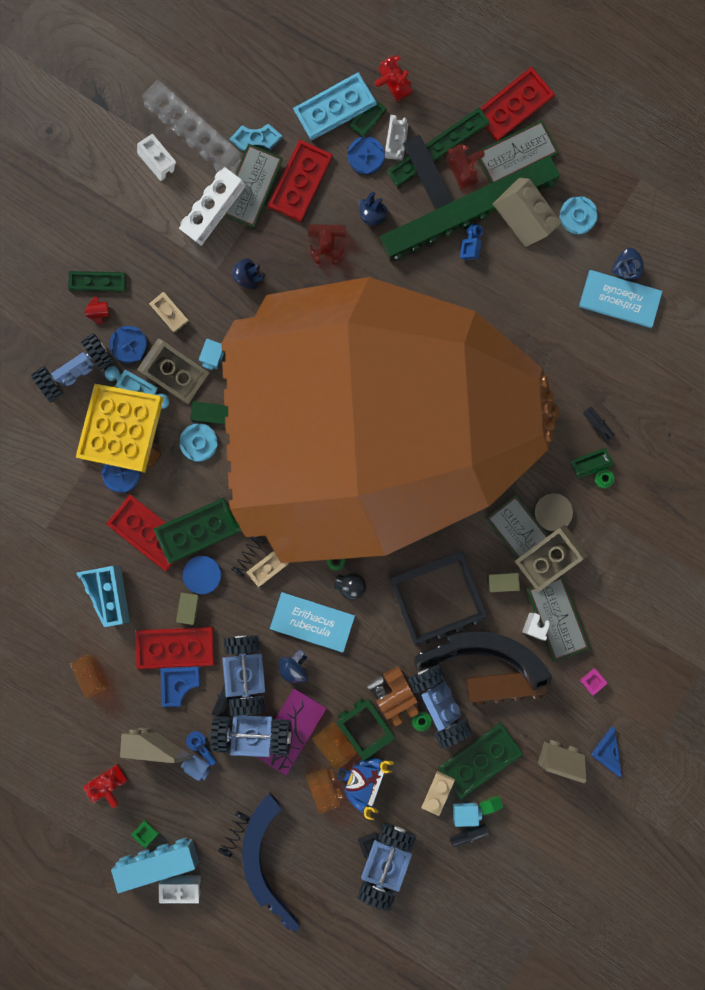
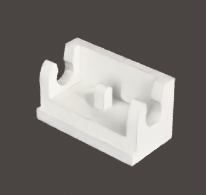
M391 115L385 149L386 159L402 161L404 158L405 148L403 143L406 142L409 125L406 118L397 120L396 115Z
M153 134L137 144V154L160 181L165 179L168 171L170 173L174 171L176 161Z
M529 613L522 633L546 641L549 621L546 620L544 627L540 628L541 623L538 622L540 615Z
M176 875L160 880L159 903H199L201 875Z

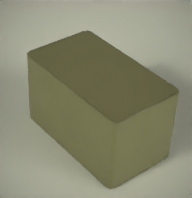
M519 573L487 575L488 592L520 591Z
M181 593L176 622L190 625L195 624L200 595Z

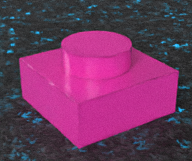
M595 668L579 680L592 696L607 684L606 680Z

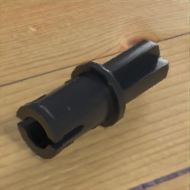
M589 407L583 412V415L593 425V430L596 429L605 442L615 436V433L605 423L606 420H602L593 407Z
M225 684L221 693L217 695L218 700L212 711V715L217 717H223L229 699H231V697H226Z
M483 824L470 830L466 828V831L452 835L449 839L452 847H457L469 842L472 844L475 840L488 837L489 833L486 825Z

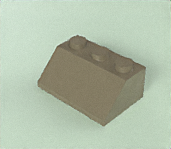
M519 178L493 203L524 247L547 237L561 224V221L530 179Z

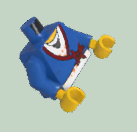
M370 757L364 761L361 759L357 763H353L351 771L339 768L336 779L347 782L344 789L346 797L369 820H374L370 816L372 811L378 813L377 809L370 806L374 804L384 773L393 772L387 768L388 764L394 765L393 761H384Z

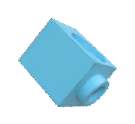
M206 339L199 357L202 367L208 370H213V368L219 369L225 353L222 351L221 343Z
M477 803L453 804L455 827L479 826V820H482V810L478 808Z

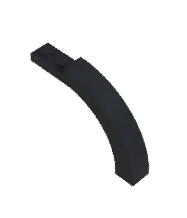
M464 632L447 637V645H439L434 650L428 652L422 651L414 657V664L418 672L459 656L472 654L492 656L505 661L517 669L527 680L532 691L551 684L552 679L551 673L542 660L526 646L509 637L489 632Z

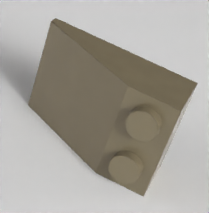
M159 338L137 369L187 404H189L209 374L208 371Z
M564 524L515 562L537 592H539L581 562L588 554Z
M151 728L130 729L128 733H122L120 758L166 763L191 760L192 755L158 732H150Z
M550 740V743L544 741L538 764L548 772L585 783V755L580 753V749L570 745L568 749L561 747L562 743L555 740Z

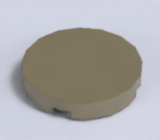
M552 493L543 496L538 500L534 509L535 520L546 531H556L564 524L568 526L572 520V505L561 494Z

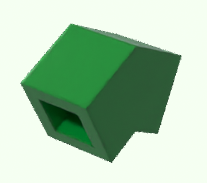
M492 796L479 803L483 815L504 808L500 796Z

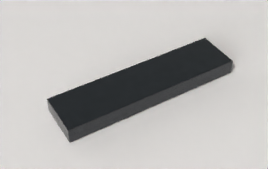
M421 135L404 142L403 146L434 209L436 210L453 202Z

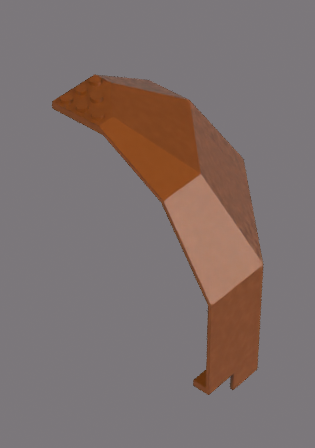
M371 277L266 295L255 317L234 320L221 343L222 351L225 352L226 362H222L223 379H227V389H224V405L228 406V417H225L226 434H229L230 444L227 445V461L231 462V472H228L229 489H232L233 500H229L230 510L245 537L266 535L280 563L386 556L489 507L548 451L550 442L553 440V429L556 428V418L559 417V409L554 404V394L549 389V379L544 374L543 368L476 311Z

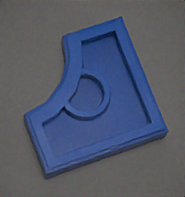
M200 666L160 668L162 707H181L186 693L194 687L201 686Z

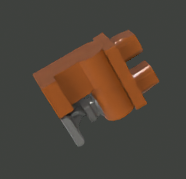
M398 666L383 674L393 692L386 693L383 688L384 680L382 676L366 684L369 690H373L376 693L378 706L386 719H389L395 727L404 722L399 713L405 709L410 717L419 713L416 704L417 700Z

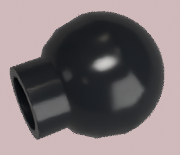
M359 574L338 575L334 583V589L341 591L342 595L349 600H357L365 594L366 582Z

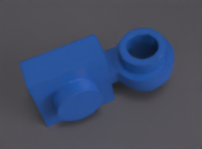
M471 224L467 228L468 239L462 240L461 259H479L482 240L478 238L483 233L480 225Z

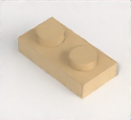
M164 292L149 303L174 334L189 322Z
M273 551L247 571L255 584L260 587L289 563H280L276 553Z
M437 771L421 808L440 816L455 779Z

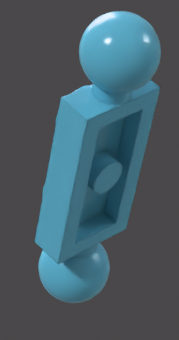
M109 366L105 370V377L109 381H118L115 385L117 388L157 395L156 393L159 390L157 387L127 370H124L122 374H120L119 369L115 366ZM158 394V396L164 398L161 409H165L169 405V398L165 394Z

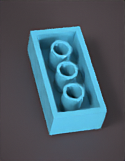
M182 838L175 841L176 844L171 846L167 843L158 846L152 852L147 849L139 852L135 857L131 858L128 855L120 858L111 869L117 893L195 870L199 859L193 839L187 840V838Z

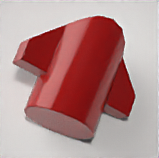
M93 297L85 309L86 317L97 324H102L103 317L110 316L108 302H99V297Z

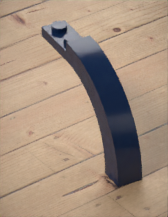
M269 792L255 809L247 826L242 849L243 869L250 891L259 905L263 907L269 903V909L274 915L278 914L282 918L281 922L284 927L295 932L300 928L301 922L272 890L265 878L261 865L260 849L263 834L271 820L283 808L282 804Z

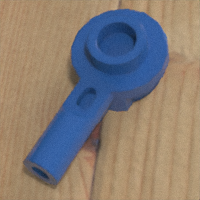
M199 731L191 732L186 739L188 748L193 751H199L210 766L215 764L217 761L205 747L206 738L204 734Z

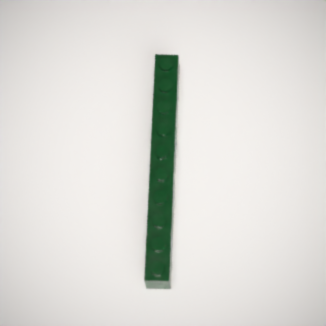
M548 156L381 235L380 243L389 261L393 259L395 261L400 260L410 251L414 253L427 243L431 245L437 242L441 236L445 235L448 237L454 234L456 229L460 227L465 229L477 219L481 221L489 217V214L494 211L498 213L493 203L519 178L530 179L540 192L542 188L546 187L549 189L555 186L560 174L551 156Z

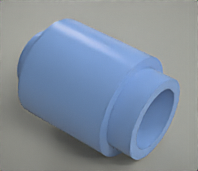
M196 755L191 756V760L183 761L181 765L185 773L198 781L201 778L205 780L211 771L208 768L210 764Z

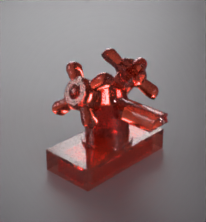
M464 144L449 149L448 153L445 154V159L460 190L477 183V171L473 167L476 164L475 161L485 156L483 150L466 156L464 151L469 148L464 146Z
M308 224V237H319V248L314 250L312 244L309 245L310 255L316 264L320 263L319 256L322 254L332 255V264H337V261L342 257L344 247L341 245L338 250L334 249V237L346 238V225Z

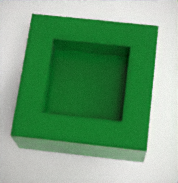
M145 819L131 836L145 849L159 832Z

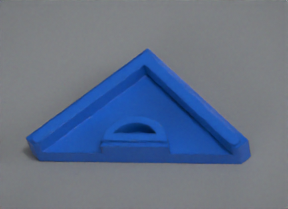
M611 726L590 755L621 777L615 728Z

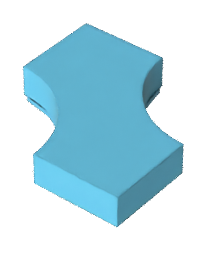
M269 124L260 129H248L245 126H241L230 138V142L243 153L248 143L256 147L265 148L271 152L283 137Z

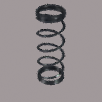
M253 536V537H250V538H251V540H252L253 542H255L259 547H256V546H253V545H250V544H246L247 548H248L249 550H251L255 555H252V554L247 553V552H241L242 555H243L245 558H247L250 562H251V560H250L248 557H246L243 553L248 554V555H251V556H257L256 553H255L252 549H250L248 546H251V547H254V548H257V549H261V546H260L256 541H254L253 539L259 541V542L262 543V544L265 543V540L261 539V538L258 537V536ZM237 559V562H238L241 566H243L245 569H246V567H245L244 565H242L239 561H242V562H245V563H248V564H252V562L249 563V562L243 561V560H241V559ZM234 566L231 569L242 577L245 575L242 571H247V569L243 570Z
M237 811L235 816L247 821V823H241L232 820V822L236 823L243 829V827L240 824H248L250 817L242 812ZM230 828L228 829V830L232 831L234 834H236L238 837H239V835H238L237 833H235V832H238V833L244 832V829H243V831H236V830H232V829H230ZM224 837V838H226L227 840H229L230 842H232V843L234 844L235 848H236V845H235V843H234L233 841H238V840H236V839H231V838H228V837ZM220 845L223 848H219L218 852L226 857H232L233 853L229 849L235 848Z

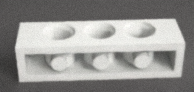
M225 167L218 171L213 183L204 190L202 198L195 202L190 214L183 218L179 229L202 246L246 187V184ZM222 187H226L225 192L219 194L220 189ZM215 202L214 207L208 209L209 204ZM203 217V222L197 225V220Z

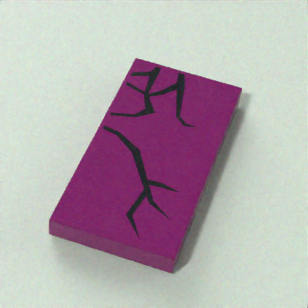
M293 688L275 718L291 720L292 743L289 756L271 754L270 757L257 758L287 775L327 708Z

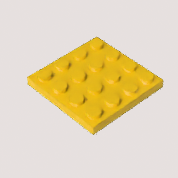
M94 384L76 458L145 473L164 398L158 395Z

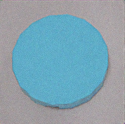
M586 197L569 198L564 202L560 210L559 218L561 225L572 234L587 233L597 221L596 206Z
M192 424L186 427L180 436V449L190 460L196 462L205 461L216 452L218 446L217 436L207 425Z

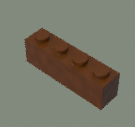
M520 672L466 678L468 701L470 703L473 702V705H484L485 701L493 700V703H503L504 699L512 698V701L524 700L523 697L531 696V699L543 698V694H548L547 686L532 691L527 680Z

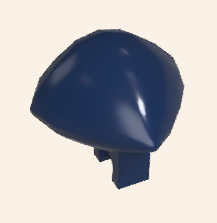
M374 191L368 195L367 199L359 200L358 206L361 219L366 225L371 227L381 224L389 212L388 208L382 204V198L375 201L374 196L376 193Z
M627 248L617 257L611 272L625 279H638L643 272V259L634 248Z
M249 258L237 262L231 272L233 280L239 286L248 289H257L258 281L263 280L266 276L265 273H257L260 266H255L254 262Z
M300 649L292 658L290 656L280 658L279 670L284 681L300 683L308 680L307 669L301 666L308 657Z

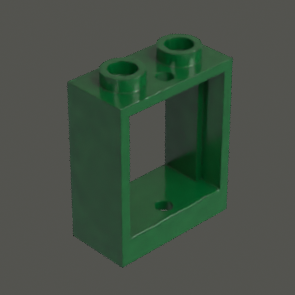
M363 698L353 704L355 708L349 712L347 709L338 715L339 719L336 720V723L363 761L395 739V736L368 698L366 700ZM365 707H368L385 731V734L362 750L344 722Z

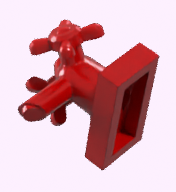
M393 55L381 62L378 71L382 77L375 80L374 84L377 87L386 84L394 100L397 102L411 95L413 90L410 87L411 81L406 78L409 74L408 70L403 72L396 62L401 59L400 56Z
M119 764L84 785L83 790L86 791L92 803L105 796L110 806L115 808L118 802L111 791L128 781Z

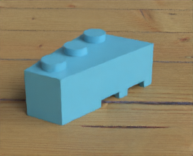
M109 566L77 573L104 627L130 623L121 566Z

